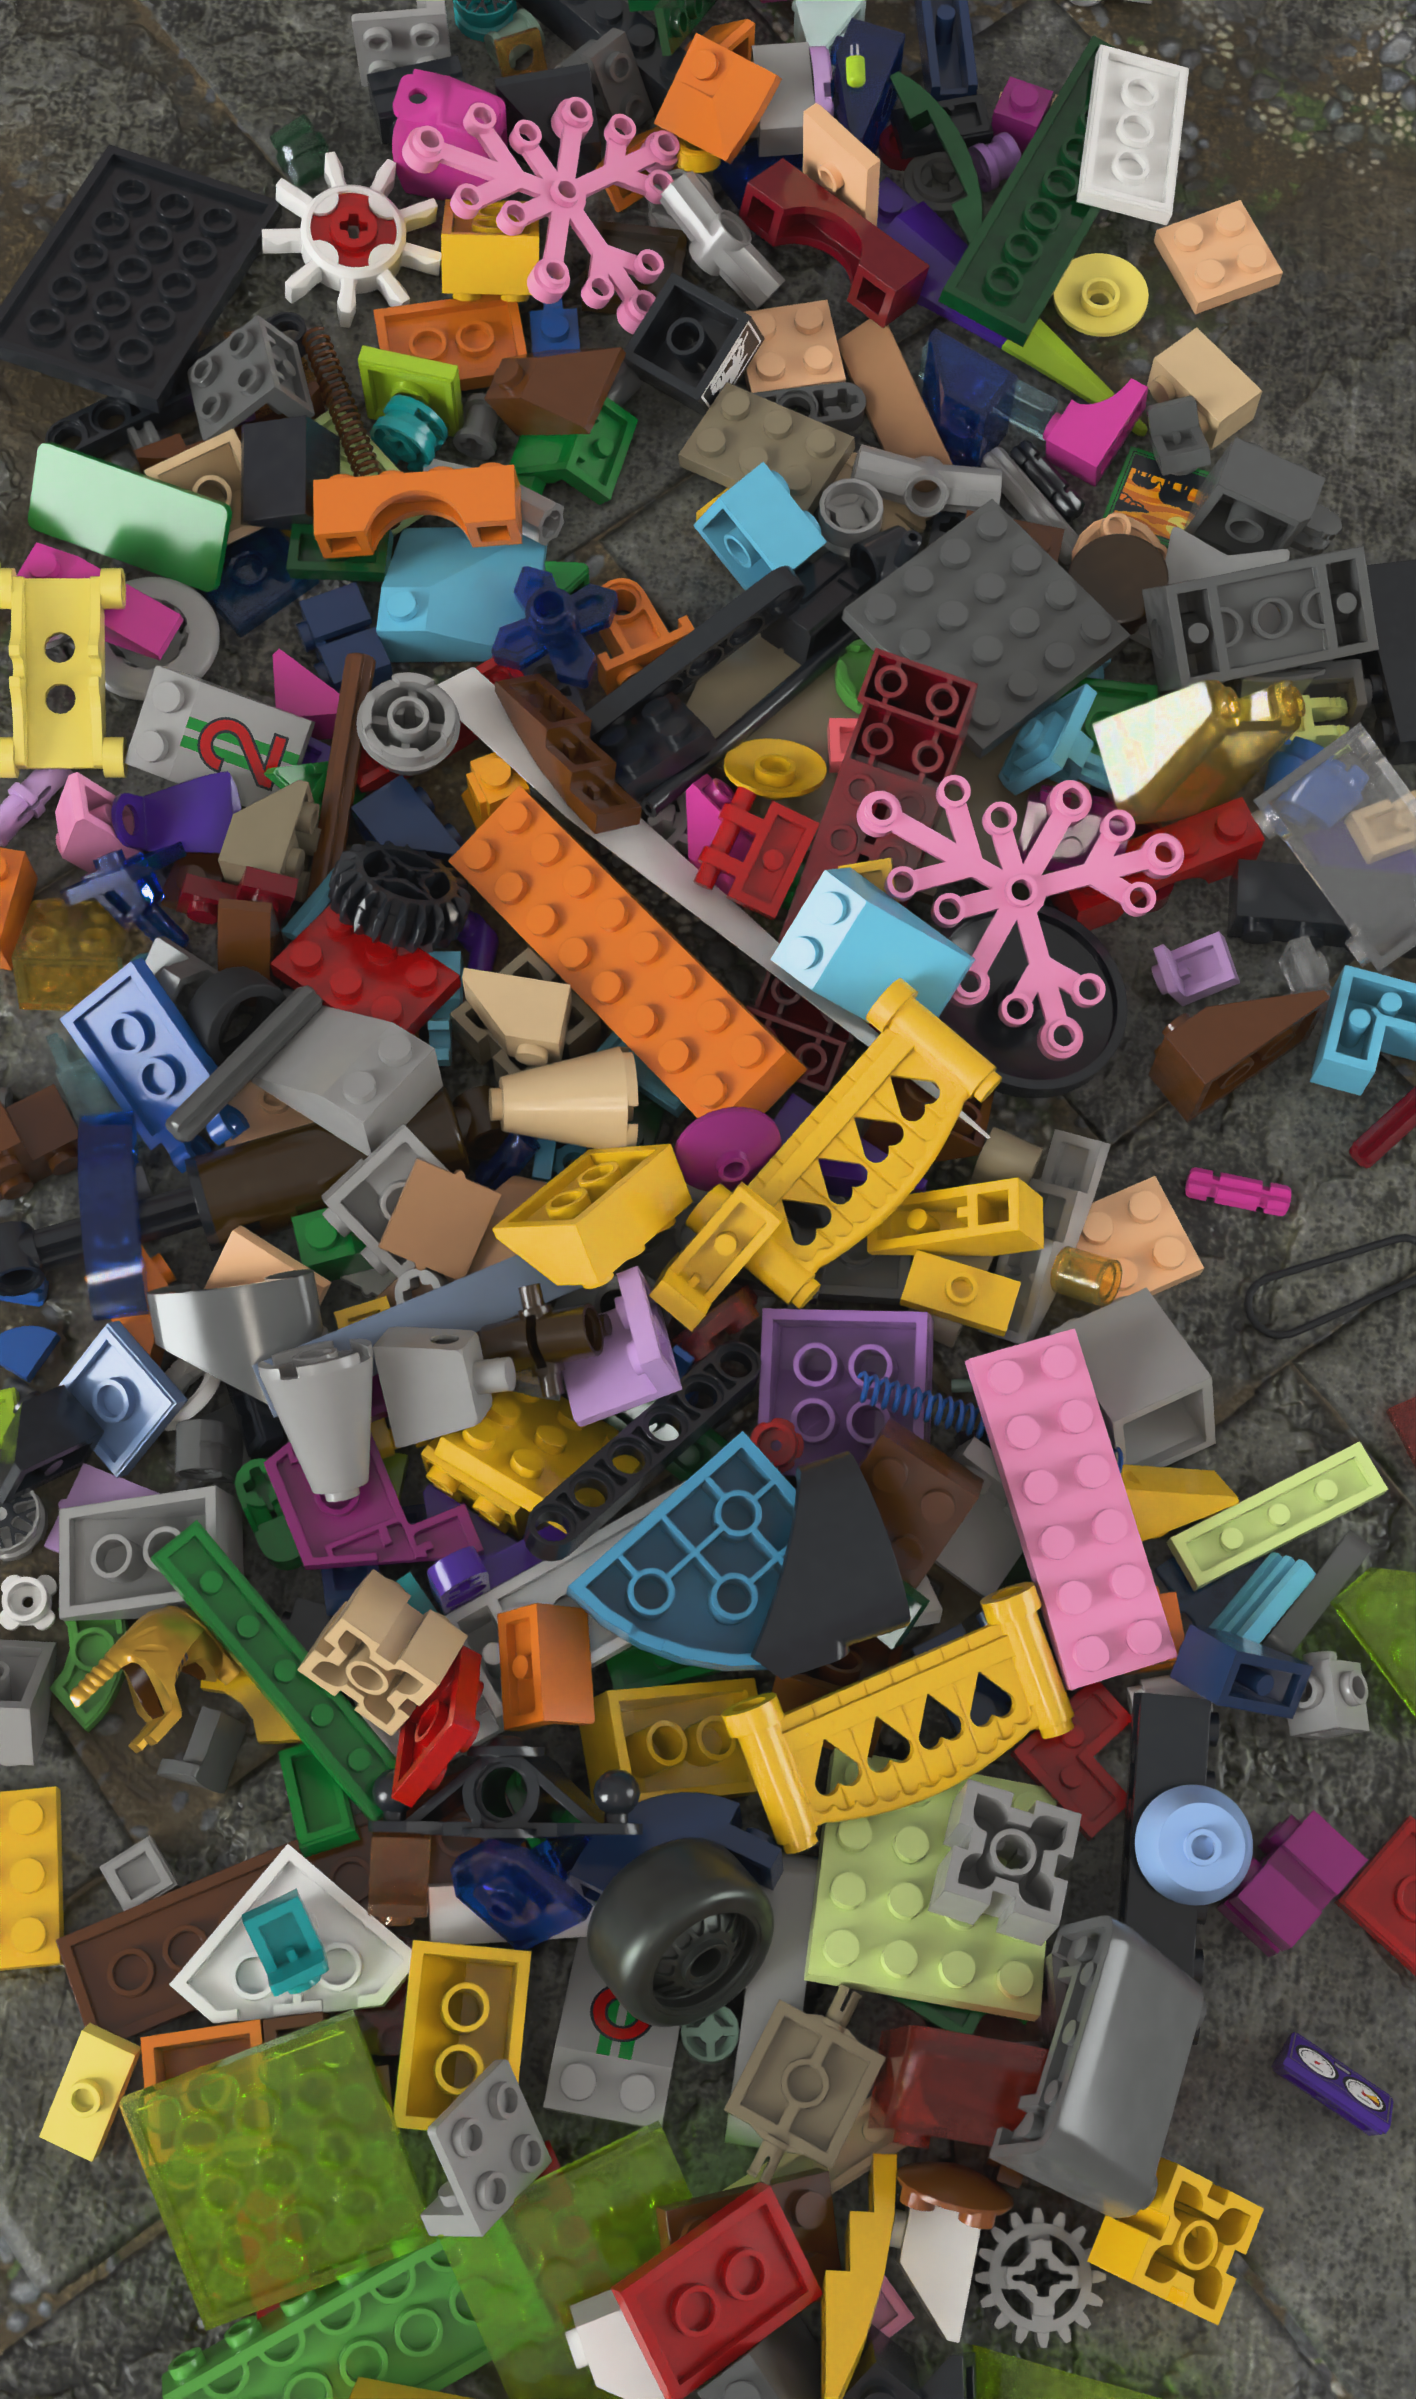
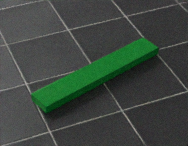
M196 1520L151 1556L150 1560L368 1821L380 1820L383 1817V1811L374 1802L372 1793L374 1782L383 1772L395 1768L396 1757L363 1717L354 1710L353 1705L341 1691L336 1696H333L297 1671L308 1654L306 1649L198 1520Z

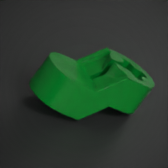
M258 1458L250 1460L242 1465L235 1478V1489L243 1511L254 1532L258 1545L269 1563L280 1570L289 1571L297 1569L303 1565V1562L264 1466V1462L267 1459ZM275 1510L278 1516L274 1519L271 1515V1511Z

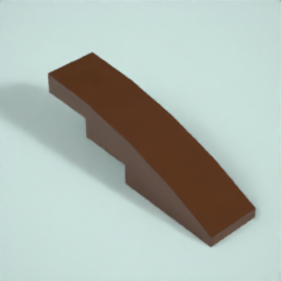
M540 673L495 682V692L517 734L536 764L566 804L594 834L640 824L642 806L614 781L616 762L590 739L592 720Z

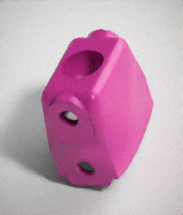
M414 69L413 74L403 76L393 101V112L397 120L392 137L393 161L396 162V173L405 193L437 200H446L452 198L456 189L461 184L468 183L478 187L489 182L441 163L433 172H417L405 162L402 148L413 129L431 126L442 134L445 143L490 159L477 138L471 136L465 130L463 120L472 104H487L496 114V123L493 128L508 148L506 105L502 98L442 74ZM415 94H422L427 98L426 101L420 104H415L409 99ZM474 117L479 123L485 124L482 119Z

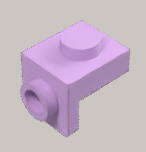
M1219 931L1172 951L1164 944L1153 948L1158 964L1152 966L1155 982L1163 995L1169 993L1182 1006L1240 983L1225 937Z

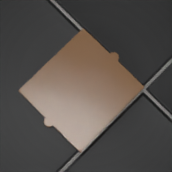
M416 1158L378 1247L414 1262L415 1267L420 1271L427 1267L456 1280L463 1278L469 1270L502 1194L465 1178L462 1170H456L452 1173Z

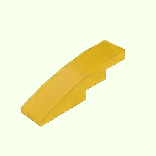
M873 2153L868 2175V2212H849L844 2235L845 2271H825L822 2285L823 2295L821 2296V2399H843L861 2359L878 2303L887 2263L895 2216L897 2154Z

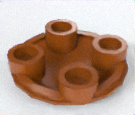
M936 2161L905 2164L899 2167L896 2172L897 2180L902 2186L899 2198L902 2204L919 2211H933L936 2205L947 2210L959 2212L958 2220L973 2228L992 2229L996 2215L1004 2214L1012 2209L1014 2205L1013 2197L1003 2187L989 2177L963 2165Z

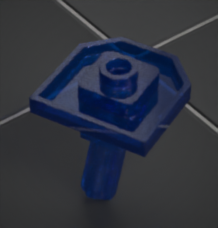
M181 841L147 854L139 852L126 858L122 849L103 855L93 860L96 870L80 877L81 881L60 890L66 905H73L94 897L126 931L138 926L152 942L156 938L165 936L184 949L189 944L188 935L159 906L165 895L154 873L187 856Z
M592 1836L558 1837L551 1842L547 1839L530 1849L489 1838L456 1858L450 1869L455 1895L516 1950L525 1951L585 1921L590 1914L593 1905L572 1888L566 1880L568 1878L567 1873L572 1870Z

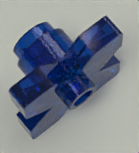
M529 566L523 567L513 592L526 618L499 628L491 650L494 662L498 665L522 671L548 654L559 682L583 689L587 688L596 668L597 660L594 652L583 637L611 627L619 605L616 591L589 583L570 595L565 590L557 588L552 573Z

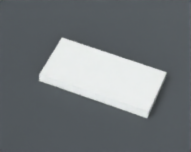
M1100 45L1095 56L1076 202L1163 225L1168 224L1173 212L1189 68Z

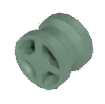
M724 2006L701 2020L682 2025L680 2036L683 2048L691 2058L699 2063L711 2065L724 2061L732 2054L737 2046L740 2030L737 2018L731 2009Z

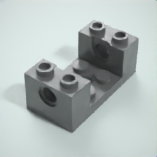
M1364 546L1142 589L1158 691L1185 690L1379 650ZM1267 603L1275 605L1281 614V623L1278 629L1271 634L1263 631L1258 623L1259 611Z

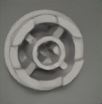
M404 672L392 675L391 680L381 683L367 693L357 714V733L363 748L374 760L386 769L399 775L413 776L431 770L450 754L457 743L460 733V717L454 701L442 688L435 684L432 678L418 673Z

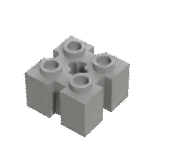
M968 1779L952 1803L943 1845L952 1848L937 1868L928 1911L974 1925L984 1913L999 1918L996 1928L997 1933L1042 1946L1060 1925L1068 1881L1057 1878V1876L1073 1859L1082 1814L1038 1800L1026 1812L1011 1807L1014 1793ZM997 1856L1007 1860L1006 1867L999 1861Z

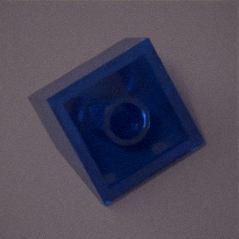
M935 328L929 336L922 387L923 401L952 464L981 467L983 456L997 447L1008 432L1018 376Z

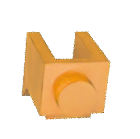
M493 752L470 761L471 772L466 774L468 788L461 794V797L476 829H478L519 785L529 794L530 788L524 778Z

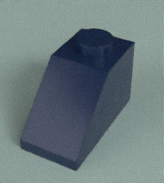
M1190 1624L1184 1641L1180 1646L1170 1677L1215 1705L1293 1719L1313 1666L1305 1661L1233 1633Z

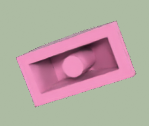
M76 772L68 775L55 811L58 828L56 845L62 858L92 875L142 855L143 851L124 846L116 836L111 817L112 804L116 796ZM125 806L122 813L123 824L126 831L132 835L135 828L134 816L130 808Z

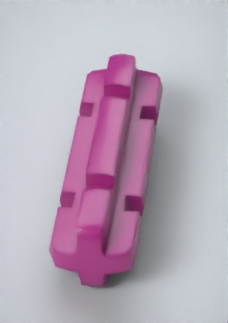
M1198 1167L1191 1168L1185 1186L1186 1196L1192 1199L1206 1201L1207 1197L1214 1198V1203L1251 1211H1256L1257 1207L1263 1208V1213L1276 1216H1284L1287 1213L1292 1195L1291 1188L1287 1185L1270 1182V1186L1267 1187L1263 1186L1262 1180L1220 1172L1219 1177L1213 1176V1170Z

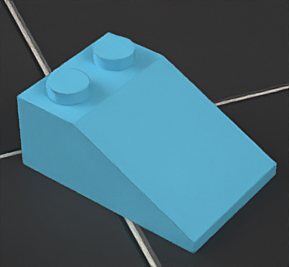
M851 867L824 870L770 959L813 992L867 1021L866 1016L874 1003L899 978L905 980L918 991L916 1000L935 1016L939 1017L975 961L972 956Z

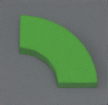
M127 1619L64 1621L68 1627L70 1650L63 1671L49 1689L88 1733L109 1711L121 1689L125 1673L122 1669L115 1673L111 1679L106 1681L102 1687L77 1708H75L70 1699V1693L85 1678V1675L91 1672L92 1667L98 1665L99 1660L104 1658L109 1649L129 1629Z

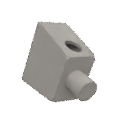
M389 1327L372 1347L396 1448L474 1427L481 1423L492 1407L491 1393L513 1391L515 1389L516 1372L512 1359L510 1357L483 1359L479 1336L472 1330Z

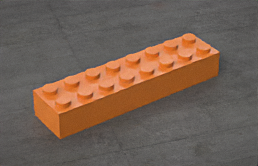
M520 785L448 860L567 984L571 985V988L697 1118L709 1112L728 1107H747L766 1113L807 1071V1068L542 804Z

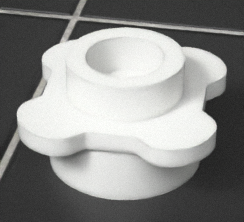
M18 1575L7 1577L1 1585V1591L3 1592L1 1602L4 1610L0 1613V1624L10 1631L16 1630L19 1626H35L41 1631L49 1629L54 1624L56 1618L51 1610L52 1596L58 1589L56 1581L49 1575H41L37 1579L19 1577ZM26 1598L33 1599L31 1607H24L23 1602Z

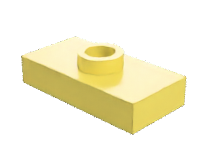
M89 2023L81 2031L39 2137L93 2162L104 2146L141 2054V2046Z

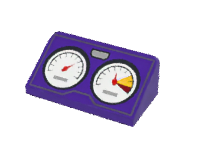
M1293 2032L1289 2035L1271 2066L1274 2068L1273 2071L1368 2136L1386 2134L1391 2126L1392 2097L1300 2034Z

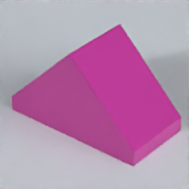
M278 649L272 655L276 707L314 721L315 725L311 737L317 740L332 739L340 694L281 649Z

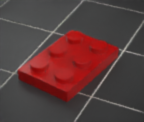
M331 904L270 963L275 977L294 990L306 985L312 987L322 999V1005L393 1022L413 1035L461 987L459 974L422 949L417 948L414 953H410L403 947H395L392 950L388 944L382 942L373 944L372 938L365 934H355L353 925H345L339 921L340 914L330 909Z
M758 2182L611 2287L618 2305L665 2399L685 2398L823 2295L771 2185Z

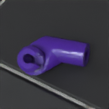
M470 910L465 927L459 933L457 940L470 954L467 968L492 972L499 946V938L483 917Z

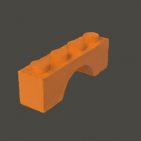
M490 462L475 468L453 469L451 467L439 466L423 472L403 473L397 470H388L381 472L379 475L354 477L348 474H337L329 479L313 480L314 536L324 559L374 555L380 540L389 529L405 519L420 515L438 516L453 522L463 530L473 548L522 544L521 488L514 465Z

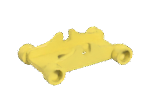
M0 568V609H11L9 657L13 663V676H9L13 737H0V778H18L20 769H103L105 778L127 777L128 764L124 763L128 752L126 737H106L104 609H125L126 581L123 568H101L100 576H91L90 578H24L23 576L16 575L15 568ZM59 634L72 638L75 645L72 657L66 662L61 663L50 660L46 654L47 642L50 638ZM60 685L71 688L76 698L73 708L63 714L52 712L46 702L49 691L55 686Z

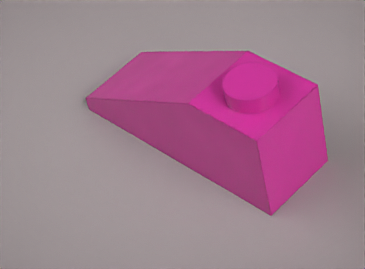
M36 542L17 576H23L24 578H90L91 576H100L101 569L78 556ZM126 584L125 609H104L105 642L160 661L181 626L183 618L181 614Z

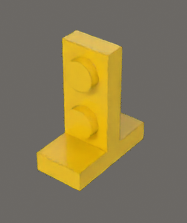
M741 1181L680 1253L677 1252L664 1267L649 1297L692 1332L706 1316L712 1302L782 1223L784 1216Z

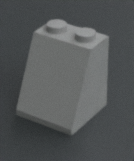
M1147 1288L1129 1296L1119 1297L1107 1306L1080 1318L1070 1319L1060 1327L1050 1331V1335L1075 1328L1112 1448L1120 1447L1124 1457L1123 1464L1166 1467L1216 1444L1212 1376ZM1116 1452L1115 1458L1118 1464V1452Z

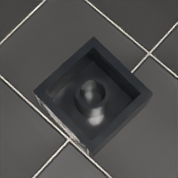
M672 272L625 347L626 355L623 361L634 370L640 380L704 416L726 382L736 386L765 338L750 315Z

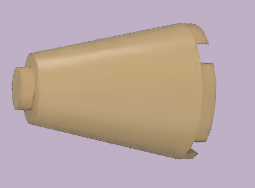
M617 1046L502 1076L499 1079V1088L489 1089L490 1120H500L501 1130L504 1132L592 1149L636 1146L638 1124H628L629 1121L633 1120L634 1107H638V1082L633 1052H629L630 1048L628 1046Z

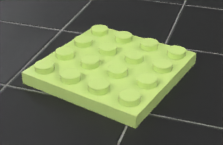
M834 1748L830 1755L826 1794L832 1792L837 1783L848 1785L853 1783L858 1776L857 1764L837 1748ZM873 1755L872 1758H867L868 1766L872 1771L884 1769L889 1760L895 1762L903 1761ZM978 1774L968 1778L1014 1793L1011 1807L1028 1812L1036 1800L1054 1806L1057 1805V1802L1042 1786ZM968 1779L935 1796L901 1809L860 1819L822 1824L804 1973L805 1981L833 1986L842 1984L855 1990L1034 2022L1041 2016L1046 1941L1042 1946L997 1933L996 1928L999 1918L984 1913L974 1925L928 1911L937 1868L952 1848L943 1845L952 1803ZM997 1856L999 1861L1006 1867L1007 1860Z

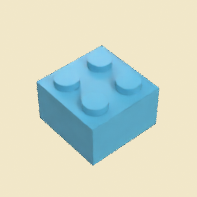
M764 461L722 494L693 525L745 591L776 568L790 566L795 571L827 543L821 535V527L815 517L798 506L790 496V489L785 479L778 472L770 470Z

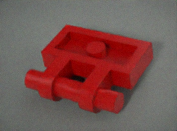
M739 786L731 803H724L719 813L718 819L722 822L710 847L704 846L700 853L698 862L701 863V866L693 882L712 891L720 873L726 874L735 879L726 897L727 899L774 920L820 823L773 800L764 819L755 816L749 812L757 795ZM740 831H745L755 836L743 862L729 856Z

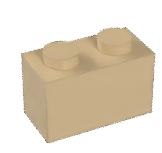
M1197 327L1154 358L1147 387L1157 403L1186 396H1193L1195 398L1199 426L1210 450H1213L1254 419L1262 394V390Z

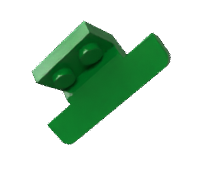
M606 397L590 434L520 435L509 465L515 466L519 484L541 495L546 483H555L562 479L592 501L601 505L611 500L638 419Z

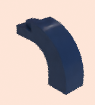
M679 1792L664 1794L638 1802L633 1811L628 1813V1823L643 1824V1835L593 1836L581 1852L569 1876L574 1895L595 1906L610 1881L633 1859L662 1843L692 1837L708 1839L724 1846L739 1860L758 1884L768 1889L774 1890L784 1869L782 1849L777 1847V1842L771 1836L752 1827L746 1828L745 1831L741 1830L743 1824L740 1803L712 1794Z

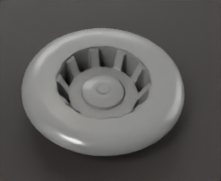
M142 577L126 581V584L181 614L183 622L160 661L105 642V689L124 698L144 701L156 665L182 671L201 679L213 664L220 643L219 623L208 601L192 587L170 578Z

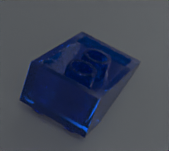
M851 18L844 37L836 36L830 53L831 65L835 66L832 72L833 79H831L830 83L831 97L834 101V118L876 155L881 133L887 127L891 118V111L895 108L898 101V96L890 76L898 71L901 73L905 33ZM856 44L859 45V55L865 58L866 82L859 88L850 87L846 79V58L851 56L850 45H853V55H857Z

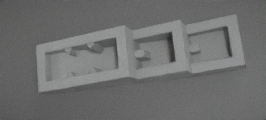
M1055 1129L1041 1180L1031 1178L1029 1184L1033 1190L1043 1197L1044 1249L999 1255L994 1274L1020 1281L1021 1285L1005 1336L1001 1337L982 1330H978L979 1332L1017 1344L1034 1339L1056 1295L1077 1246L1094 1200L1111 1144Z

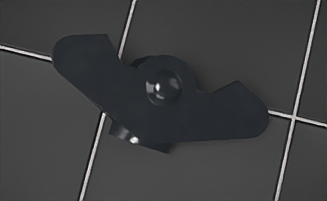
M511 1735L490 1738L484 1746H471L464 1753V1756L480 1758L408 1818L407 1811L410 1807L391 1798L395 1768L386 1770L375 1780L372 1790L374 1802L383 1811V1821H368V1832L481 1838L488 1847L500 1850L517 1848L527 1838L643 1835V1824L628 1823V1813L637 1806L641 1794L639 1784L633 1775L621 1769L605 1772L595 1783L593 1791L594 1804L565 1775L561 1766L545 1755V1747H529L521 1738ZM517 1771L526 1782L527 1797L521 1810L513 1815L506 1803L505 1790L507 1781L513 1772ZM463 1804L472 1822L441 1821ZM568 1810L582 1823L558 1822L565 1811Z

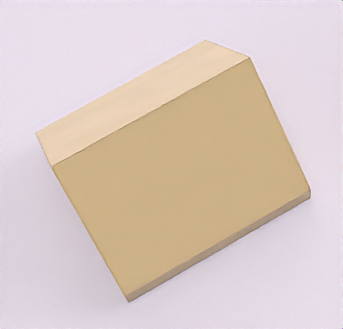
M234 428L144 470V474L228 504L232 510V519L227 546L264 529V527L241 525V442Z

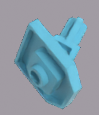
M1088 684L1082 685L1052 703L1020 729L998 775L1005 788L1016 796L1046 778L1057 783L1066 780L1077 781L1079 779L1118 797H1124L1127 794L1134 778L1133 771L1091 753L1094 741L1080 731L1097 695L1094 689Z

